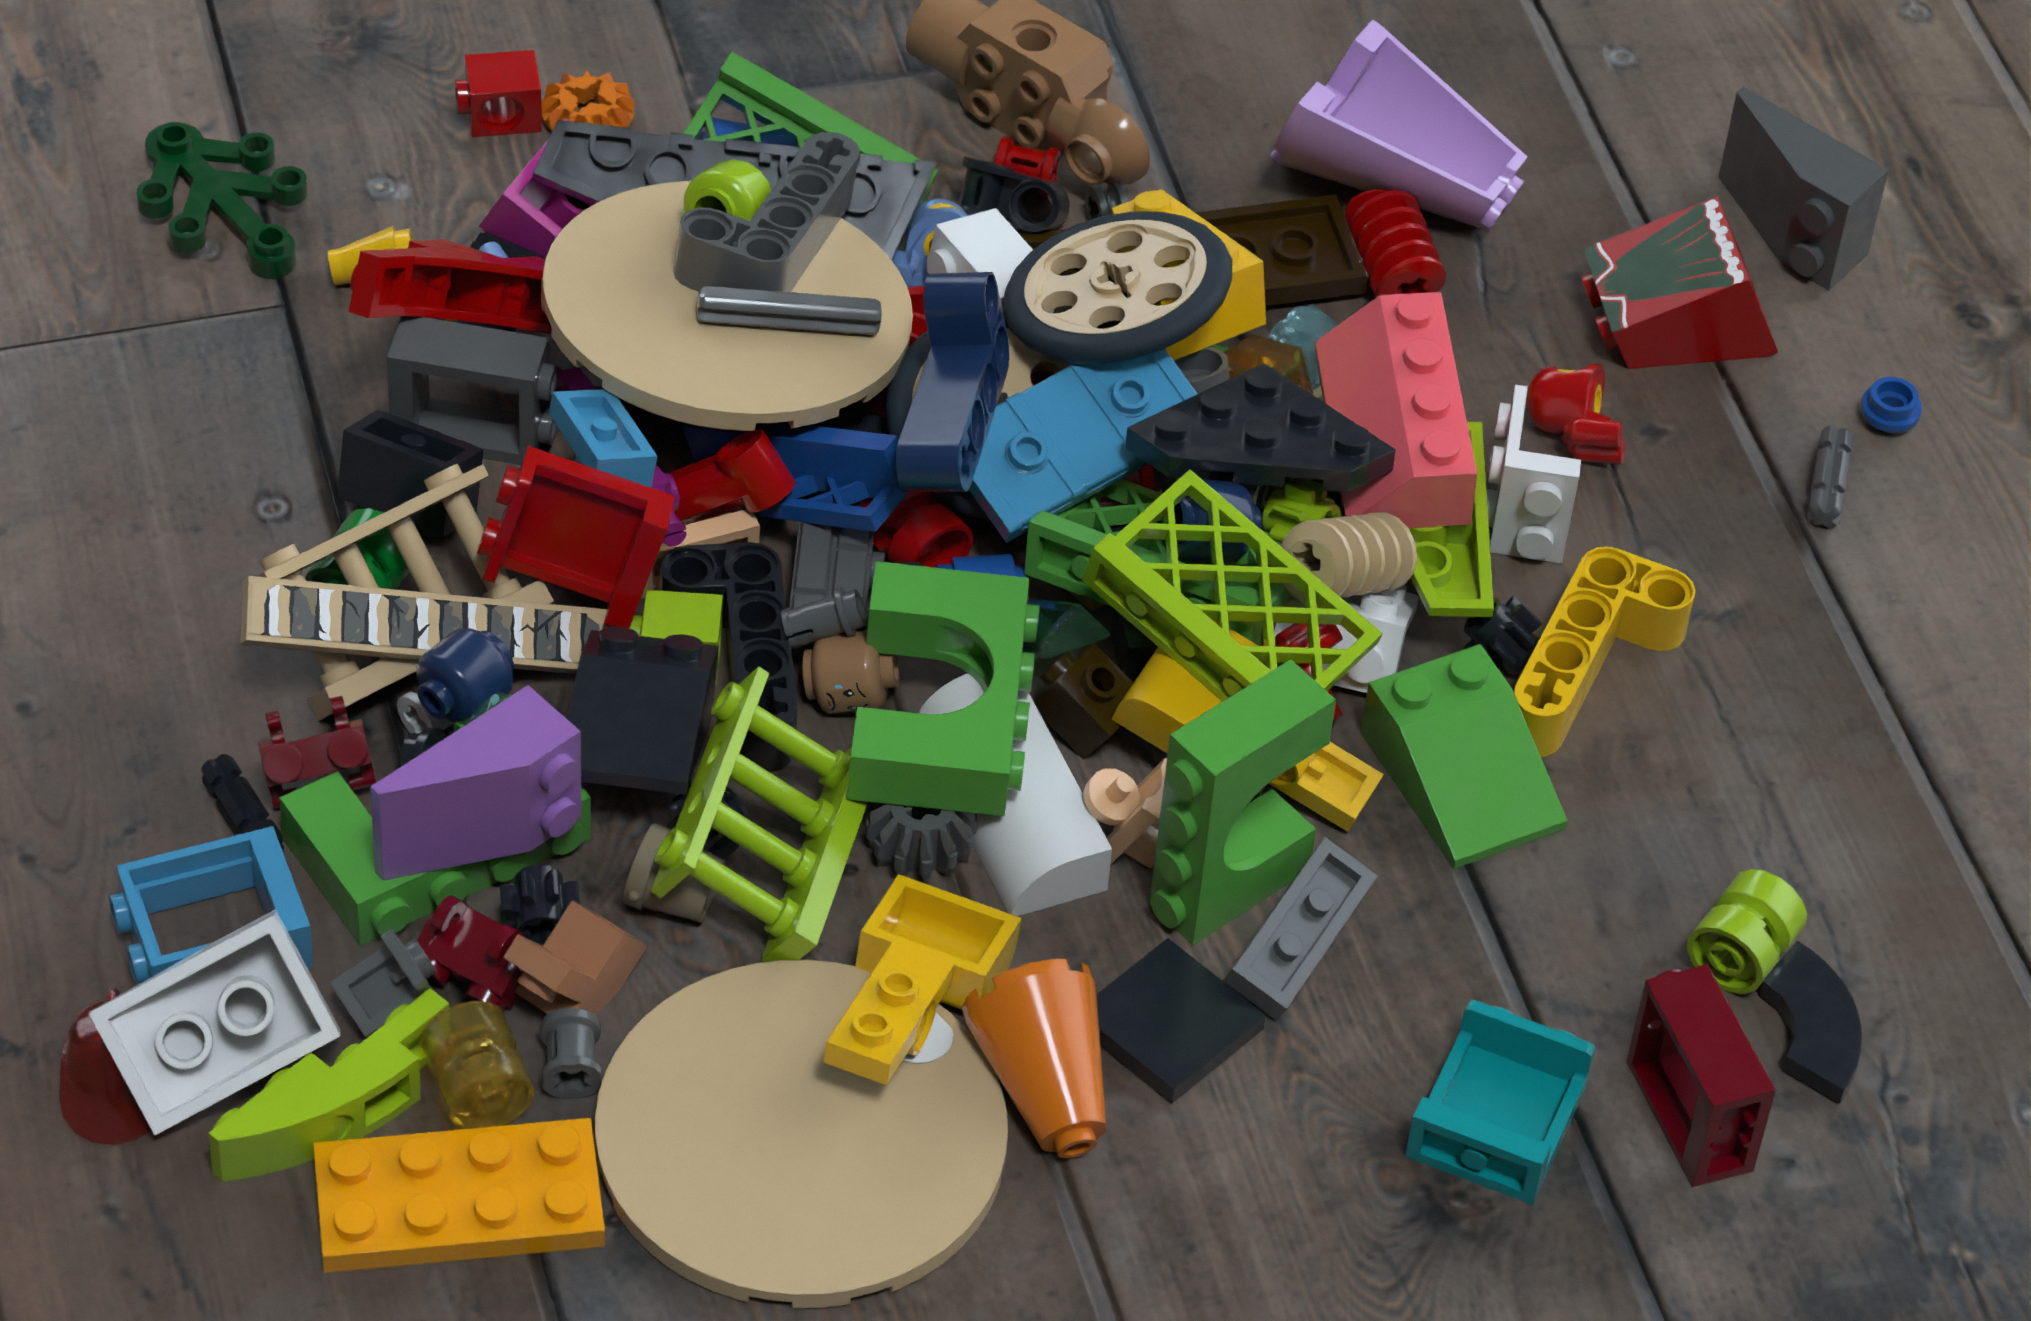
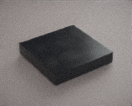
M1169 938L1096 994L1100 1046L1171 1103L1175 1102L1264 1029L1266 1015Z

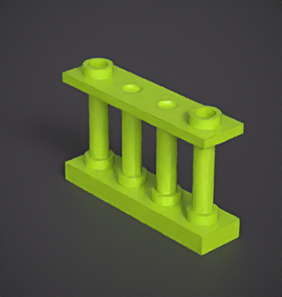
M757 667L740 684H736L733 681L729 682L713 704L711 715L716 717L717 720L677 824L665 836L656 851L654 862L659 864L660 868L651 892L662 898L689 875L765 922L764 929L770 933L761 958L763 962L800 960L818 944L868 801L847 799L852 747L845 753L841 750L832 753L758 706L769 673L761 667ZM749 730L819 775L818 782L824 786L820 798L814 801L740 754L739 752L747 731ZM729 779L800 822L801 831L806 834L802 848L796 850L723 804L721 800ZM713 828L783 872V881L788 883L784 897L781 900L775 898L703 853L702 850L710 829Z

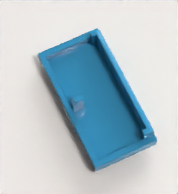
M1166 349L1133 360L1107 364L1071 363L1062 371L1021 393L1012 395L996 406L969 491L1007 543L1027 532L1029 521L1040 510L1058 515L1148 465V463L1125 448L1127 427L1197 395V392Z

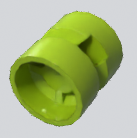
M1749 869L1739 872L1716 901L1715 907L1710 909L1688 937L1687 951L1691 962L1695 967L1708 964L1721 989L1738 994L1754 992L1778 963L1780 956L1786 952L1806 926L1807 911L1803 900L1793 887L1780 877L1767 871Z

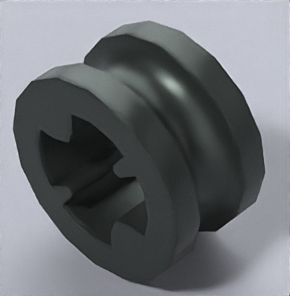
M1119 181L1110 182L1106 190H1102L1099 185L1087 188L1086 209L1088 220L1112 215L1111 208L1128 202L1125 189Z

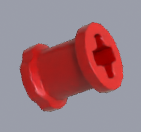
M1003 136L999 142L994 163L1015 168L1014 171L1057 182L1061 149L1050 147L1046 152L1015 145L1013 138ZM1040 188L1034 190L1038 191L1040 198L1050 200V196Z

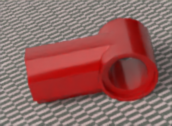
M762 428L743 432L728 441L716 455L670 472L676 483L680 501L679 508L674 510L675 515L681 522L686 524L714 518L742 506H745L749 512L765 510L787 496L796 483Z

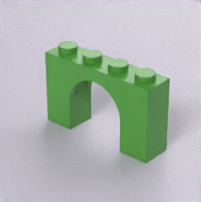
M875 561L866 645L874 647L878 653L928 658L953 664L969 673L980 684L985 693L967 707L943 714H921L857 707L847 799L1005 816L1008 790L1021 791L1025 752L1013 751L1012 747L1013 740L1026 741L1030 702L1017 701L1018 691L1031 692L1035 653L1022 652L1023 643H1036L1040 606L1027 604L1029 578Z
M1292 660L1287 661L1170 734L1149 905L1163 925L1176 929L1192 946L1291 883L1313 852L1316 828L1273 789L1250 802L1273 779L1330 744L1336 699Z
M454 722V732L467 724ZM338 771L279 797L283 841L359 946L381 937L382 934L391 928L397 933L407 924L435 912L442 900L449 895L464 900L465 897L499 881L504 882L513 879L516 873L525 867L536 865L555 855L567 854L576 849L581 843L591 839V797L581 785V818L565 834L559 837H551L530 852L383 881L375 873L372 816Z

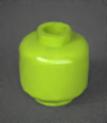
M735 159L718 162L701 172L689 183L684 193V214L696 208H711L750 221L771 192L770 183L763 173L749 162Z

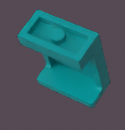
M1469 1000L1463 1013L1460 1032L1429 1098L1422 1096L1413 1115L1405 1157L1534 1205L1587 1087L1596 1049L1595 1046L1567 1031L1555 1030L1519 1017L1502 1007L1490 1006L1476 1000Z

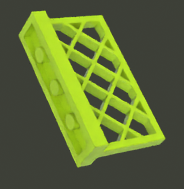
M1188 470L1116 536L1109 533L1093 547L1082 579L1086 585L1222 702L1275 670L1277 662L1286 663L1289 660L1295 663H1309L1312 678L1328 691L1379 643L1383 634L1191 470ZM1187 495L1190 496L1208 512L1209 525L1175 524L1174 506ZM1164 516V524L1157 523ZM1138 539L1166 540L1167 563L1144 562L1129 547ZM1177 540L1210 541L1212 565L1179 564ZM1222 542L1245 543L1256 553L1257 566L1223 565ZM1180 580L1214 581L1215 605L1193 604L1181 594ZM1225 581L1258 582L1260 606L1227 605ZM1270 583L1293 584L1304 593L1305 608L1272 607ZM1228 621L1262 622L1264 646H1244L1238 643L1229 635ZM1273 622L1307 624L1309 648L1276 647ZM1318 624L1341 625L1358 640L1348 649L1321 648ZM1322 664H1331L1323 672Z

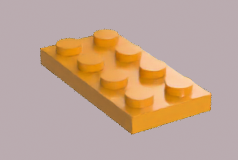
M591 1118L313 1143L324 1273L605 1247V1228Z

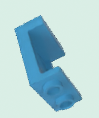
M605 389L553 392L549 414L575 452V462L648 487L652 486L657 455L617 396Z

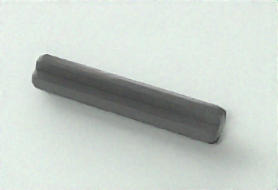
M718 286L700 287L696 308L698 320L702 323L871 336L878 334L882 319L881 303L874 298Z

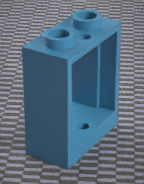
M273 826L116 866L119 893L109 895V905L118 935L130 933L133 944L126 946V953L130 971L136 985L209 945L205 944L162 956L147 914L253 887L256 888L265 915L275 909L277 910L307 968H313L311 926Z

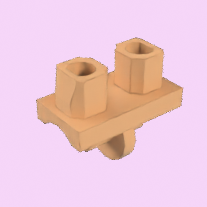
M1166 758L1138 785L1125 772L1113 768H1105L1096 772L1085 784L1083 796L1090 814L1102 823L1114 825L1113 832L1107 837L1112 848L1111 864L1124 852L1150 869L1154 866Z

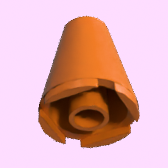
M1049 959L1031 962L994 976L992 980L996 990L979 999L976 989L967 995L962 1005L967 1027L1040 1147L1047 1152H1057L1060 1158H1073L1090 1152L1097 1146L1096 1139L1106 1131V1114L1096 983L1089 966L1081 962L1080 972L1070 971L1067 959Z

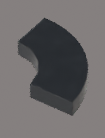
M1797 940L1763 981L1760 996L1779 1011L1790 1030L1791 1047L1786 1055L1782 1070L1840 1104L1854 1080L1861 1055L1862 1027L1859 1013L1848 988L1833 968L1813 950Z

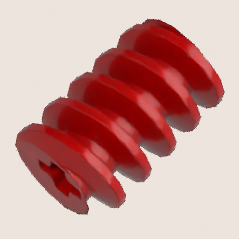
M1373 189L1364 191L1351 198L1345 208V218L1368 273L1369 284L1375 297L1377 298L1380 295L1439 292L1445 284L1446 271L1439 261L1440 256L1435 245H1433L1432 236L1426 228V221L1420 212L1415 196L1407 191Z

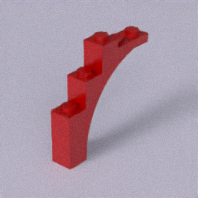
M444 239L409 241L408 248L360 251L358 264L352 272L350 282L352 295L348 312L366 318L396 316L430 317L507 326L548 334L552 332L551 324L541 307V284L545 259L537 256L502 258Z

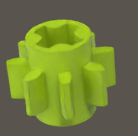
M1300 478L1297 485L1288 482L1285 489L1278 488L1270 495L1263 512V528L1265 532L1269 533L1270 538L1283 542L1284 537L1292 527L1308 520L1340 517V508L1334 504V500L1325 498L1327 491L1323 490V484Z

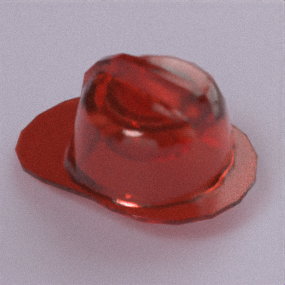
M109 988L105 1000H99L84 1007L74 1017L62 1048L59 1099L63 1118L74 1133L93 1143L108 1145L135 1141L152 1131L89 1015V1012L121 995L117 988Z

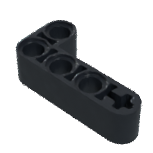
M752 542L686 545L676 547L667 552L662 558L660 565V591L723 595L722 628H725L731 681L740 684L757 667L767 671L769 676L758 706L797 730L798 704L791 646L789 644L790 636L786 637L781 618L782 610L786 609L781 561L778 554L771 547ZM749 730L739 752L768 772L781 770L793 760V758Z

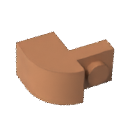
M572 900L543 946L518 934L503 958L523 970L522 975L518 979L520 984L516 988L515 993L545 1013L549 1014L564 1008H580L596 1015L617 995L648 946L597 912Z

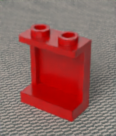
M528 446L520 469L507 466L495 501L505 505L501 520L489 517L477 549V554L488 557L482 580L495 583L500 567H505L606 601L608 606L604 623L611 626L629 628L667 533L675 496Z

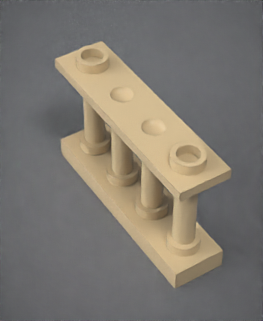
M458 464L450 466L424 480L428 489L427 492L301 554H299L295 544H291L260 560L264 572L257 577L306 581L301 572L302 570L333 555L348 585L379 588L356 544L388 529L420 592L451 595L411 516L442 502L482 579L488 557L477 554V549L484 527L464 490L472 487L489 475L483 464L464 474ZM500 567L495 583L482 580L488 591L482 594L484 598L545 604L554 601L543 580L539 579L522 588L517 577L510 580L504 567ZM314 651L325 674L320 676L325 688L306 699L317 721H320L333 714L330 698L342 695L345 707L416 672L419 660L379 657V661L360 670L354 659L348 661L345 654Z

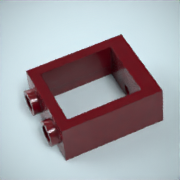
M1706 964L1686 970L1671 969L1660 973L1654 978L1646 979L1626 1062L1691 1187L1753 1172L1776 1089L1709 965Z

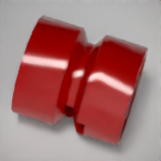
M910 492L878 530L874 532L873 547L878 552H885V556L888 557L890 563L910 561L919 562L925 567L935 568L936 564H949L951 557L968 556L973 545V533L948 506L942 505L930 492ZM866 498L860 507L867 508L874 498Z

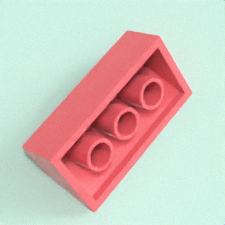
M1441 292L1380 295L1315 341L1314 351L1323 401L1396 449L1392 471L1350 492H1339L1343 516L1387 512L1398 517L1408 528L1471 525L1477 470Z

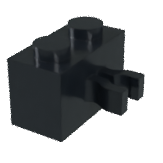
M377 409L343 430L337 497L357 504L361 509L371 508L385 513L427 492L428 489L424 480L450 466L458 464L464 474L482 465L484 449ZM480 482L464 490L476 514ZM442 502L411 516L416 529L423 535L445 537L455 530Z

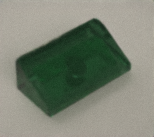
M1034 598L1029 599L1027 604L1040 606L1036 643H1023L1022 652L1035 653L1037 658L1048 659L1101 641L1110 636L1108 630L1081 604Z

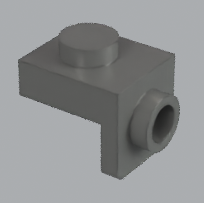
M392 928L381 935L386 944L384 947L329 982L365 1038H368L383 1026L388 1016L397 1007L412 1003L429 988L432 989L426 979L437 972L415 938L403 945Z

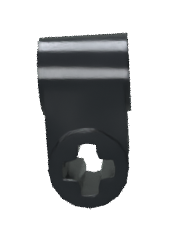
M964 156L962 165L967 171L958 205L966 212L967 216L996 208L1013 228L1027 232L1052 231L1065 222L1069 214L1070 201L1067 192L1060 184L1045 178L1014 171L1015 168ZM1039 188L1044 190L1052 201V211L1049 217L1040 223L1032 220L1026 211L1028 196Z

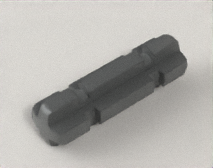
M1831 425L1821 431L1811 487V500L1807 513V518L1814 526L1823 524L1830 529L1840 523L1850 464V451L1852 450L1853 436L1847 428L1838 430Z

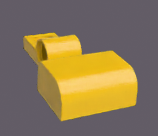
M1229 628V635L1241 645L1259 646ZM1158 647L1119 703L1112 720L1168 754L1171 733L1222 701ZM1330 742V744L1282 773L1268 784L1349 832L1384 774Z
M898 874L860 932L855 967L871 972V975L826 1041L823 1062L887 1085L906 1054L916 1056L921 1051L930 1033L939 1002L962 1010V1005L967 995L974 989L977 990L979 999L996 990L992 978L1009 969L1017 946L1022 918Z

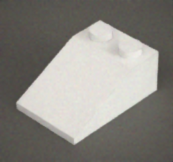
M276 909L209 944L89 1012L91 1019L154 1135L340 1037V1027Z

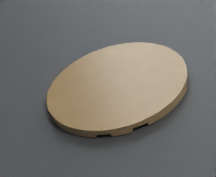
M691 181L649 185L606 198L573 218L560 231L549 249L542 276L541 307L551 324V336L560 350L577 368L585 366L590 372L603 380L602 388L609 393L650 413L675 421L708 428L736 431H755L756 423L788 421L791 429L820 423L838 417L841 408L859 400L863 403L867 402L881 392L894 378L909 346L913 311L910 294L901 273L889 256L872 239L843 218L837 223L791 292L877 299L881 303L882 319L878 334L873 336L712 324L699 321L696 310L699 292L680 284L673 273L679 225L682 215H684V193Z
M779 960L732 968L695 982L670 996L645 1015L628 1033L605 1071L598 1093L595 1112V1152L599 1174H602L605 1186L613 1200V1208L632 1236L666 1267L695 1284L737 1300L748 1302L750 1297L765 1300L792 1302V1308H825L849 1305L853 1297L874 1293L886 1288L891 1292L899 1290L923 1278L944 1264L964 1246L988 1214L1000 1188L1006 1160L1008 1138L1007 1109L998 1077L972 1034L949 1011L938 1004L936 1013L953 1029V1042L950 1049L942 1057L931 1062L910 1063L902 1061L889 1083L884 1085L823 1062L826 1041L871 975V972L836 962Z

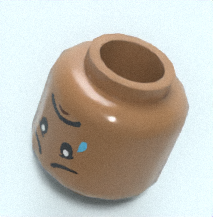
M858 629L856 636L848 637L846 633L820 639L814 643L813 649H805L803 681L807 699L817 700L820 708L827 714L856 713L857 707L880 709L886 701L888 688H897L899 685L897 655L878 653L874 647L866 645L868 629Z

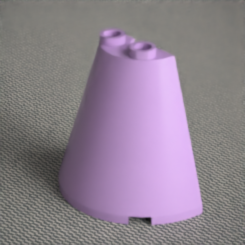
M1373 19L1355 38L1328 83L1323 86L1316 82L1298 102L1273 146L1274 151L1270 155V158L1280 165L1361 191L1373 189L1407 191L1415 196L1421 210L1474 227H1481L1486 232H1489L1525 182L1517 177L1516 173L1527 159V156Z

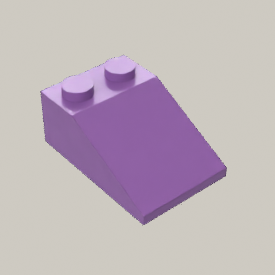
M527 685L372 785L370 790L375 873L384 881L530 852L551 837H559L565 834L581 818V731Z

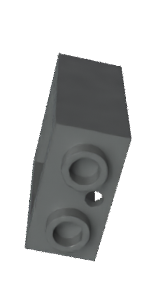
M401 316L387 354L389 414L484 449L483 459L521 465L528 446L541 450L543 443L552 445L556 435L557 425L549 414V402H551L552 394L556 389L558 367L555 364L548 363V338L426 317ZM429 375L519 390V413L429 398Z

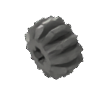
M870 802L865 836L868 839V846L874 847L877 865L894 864L897 876L898 874L904 876L910 871L919 872L926 883L933 870L951 877L954 868L957 867V862L968 861L969 854L973 851L974 834L977 833L978 818L977 814L969 812Z

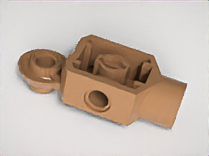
M978 0L922 1L908 27L906 36L907 51L913 57L954 81L964 110L973 114L980 121L988 123L1018 141L1024 147L1046 152L1050 147L1061 149V157L1065 154V160L1073 174L1089 185H1099L1102 182L1109 184L1115 181H1119L1122 185L1131 184L1147 174L1150 166V153L1141 129L1130 115L1116 104L1108 102L1107 86L1110 77L1113 75L1112 68L1114 64L1103 40L1034 0H999L991 7Z

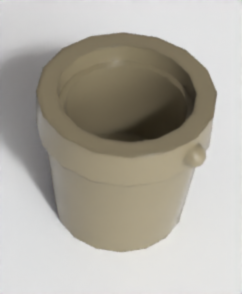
M653 823L645 834L632 864L622 902L640 911L649 909L701 923L712 905L716 892L688 875L662 898L651 892L660 865L654 862V857L661 842L671 831V829ZM702 850L703 853L725 866V860Z

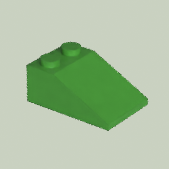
M1481 644L1368 682L1360 733L1453 869L1566 829L1568 820L1515 694Z

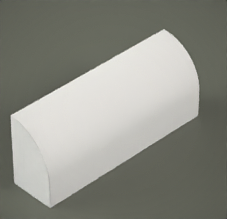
M967 673L938 689L924 703L918 713L943 714L957 711L978 700L985 692L980 684ZM1018 691L1017 701L1030 702L1026 741L1013 740L1012 747L1013 751L1025 752L1021 791L1008 790L1005 816L975 813L977 814L978 821L977 833L974 834L973 844L1005 909L1009 914L1021 916L1108 891L1112 848L1097 819L1087 809L1082 791L1029 692Z

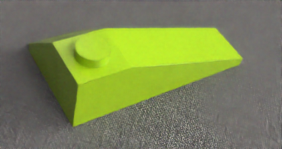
M1467 422L1477 470L1471 525L1409 528L1416 543L1417 551L1416 566L1410 578L1429 616L1493 617L1494 603L1482 422Z

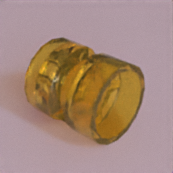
M470 1001L450 1007L434 1017L421 1034V1047L433 1076L439 1082L438 1090L448 1116L454 1126L460 1129L504 1126L523 1114L534 1099L535 1087L523 1058L516 1050L517 1043L506 1016L499 1006L488 1001Z

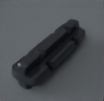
M221 754L216 759L206 760L201 767L203 773L202 782L211 796L219 798L216 804L234 833L239 835L273 826L281 849L284 851L282 833L274 821L266 819L269 816L268 811L248 780L240 776L242 771L234 758L227 754Z

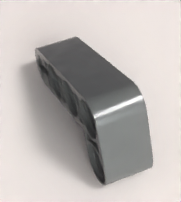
M821 132L812 135L805 142L750 221L711 208H696L687 211L682 215L679 225L673 267L675 278L680 284L698 292L700 287L703 286L791 292L850 206L860 153L858 145L851 138L839 133Z

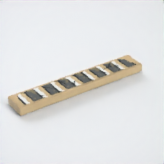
M248 576L243 580L240 644L420 660L424 653L451 632L467 627L478 631L485 630L500 638L512 655L514 669L577 674L580 656L590 631H600L603 628L612 626L604 623L607 609Z

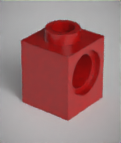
M535 50L465 55V79H455V96L458 115H469L472 137L542 132L541 85Z

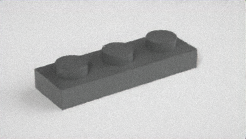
M1324 837L1223 981L1275 1020H1278L1293 1001L1378 875Z

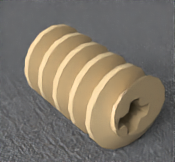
M1372 512L1304 521L1292 527L1284 537L1281 545L1284 550L1340 597L1396 590L1407 583L1414 573L1417 562L1416 543L1409 528L1398 517L1387 512ZM1283 583L1291 596L1301 602H1305L1304 593L1293 584Z

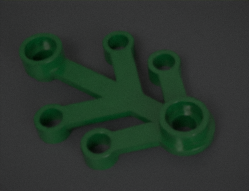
M169 122L160 125L147 135L145 139V152L147 158L153 163L154 170L151 178L142 182L137 188L139 212L151 219L168 216L174 209L173 187L177 177L185 175L192 182L182 214L173 217L168 225L170 245L174 250L181 253H194L204 247L206 243L205 224L213 204L246 239L248 266L255 275L265 279H277L288 275L294 270L296 266L294 238L280 225L265 224L240 196L271 199L285 206L300 204L307 197V177L305 172L294 166H284L275 170L271 176L217 170L213 169L207 162L241 164L243 168L252 172L268 170L275 163L274 141L269 135L259 132L249 133L243 136L239 143L203 138L197 128L180 122Z

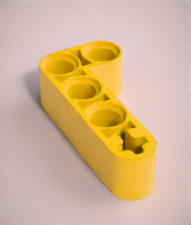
M1608 546L1596 547L1582 557L1514 690L1517 702L1541 757L1554 754L1561 747L1616 637L1655 651H1670L1682 644L1685 640L1696 591L1693 582L1687 575L1668 566Z

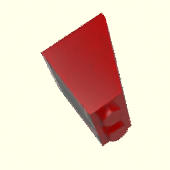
M1718 196L1584 248L1591 272L1581 276L1593 308L1603 306L1606 313L1596 317L1600 333L1608 351L1619 347L1628 369L1762 358L1779 353L1749 271Z

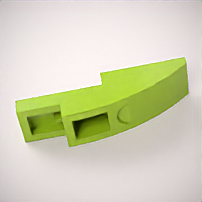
M429 988L412 1003L397 1007L388 1016L384 1025L360 1044L354 1043L344 1049L331 1067L310 1052L291 1068H284L275 1073L260 1093L241 1108H233L227 1111L217 1121L213 1130L208 1133L212 1174L224 1182L261 1176L292 1168L314 1160L313 1143L360 1139L402 1114L421 1100L420 1069L451 1045L449 1003Z

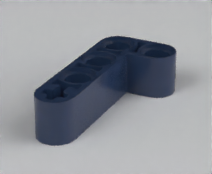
M993 272L928 274L924 285L923 300L931 349L898 441L896 451L897 480L903 493L968 491L1009 367L1008 335L998 285Z

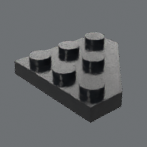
M1264 363L1127 427L1125 445L1127 450L1168 478H1181L1188 470L1195 473V469L1233 472V483L1284 487L1285 477L1323 480V490L1350 492L1392 471L1396 449L1371 434L1367 429L1359 426L1321 399L1313 396Z

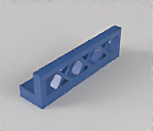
M787 422L756 423L755 428L763 429L796 483L791 492L781 501L765 510L753 512L755 516L876 532L908 495V493L901 491L897 480L896 451L899 440L896 435L812 425L791 429ZM688 423L682 425L695 460L693 463L716 455L728 441L746 432L708 428ZM817 491L826 492L807 500L798 499ZM866 498H874L867 508L850 506V504ZM739 507L737 509L729 511V513L745 510L746 507Z

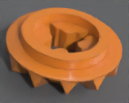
M587 69L581 77H574L563 73L559 84H548L546 87L545 98L541 100L542 118L551 131H553L558 120L565 119L573 122L628 128L634 118L635 99L630 97L628 84L614 83L610 72L600 77L591 76ZM590 99L598 101V104L589 103L578 112V103L586 104Z

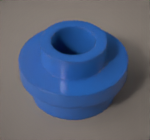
M1884 377L1875 381L1872 387L1865 391L1860 410L1864 419L1873 427L1885 432L1898 433L1910 430L1918 423L1922 412V405L1916 388L1910 382L1898 377Z

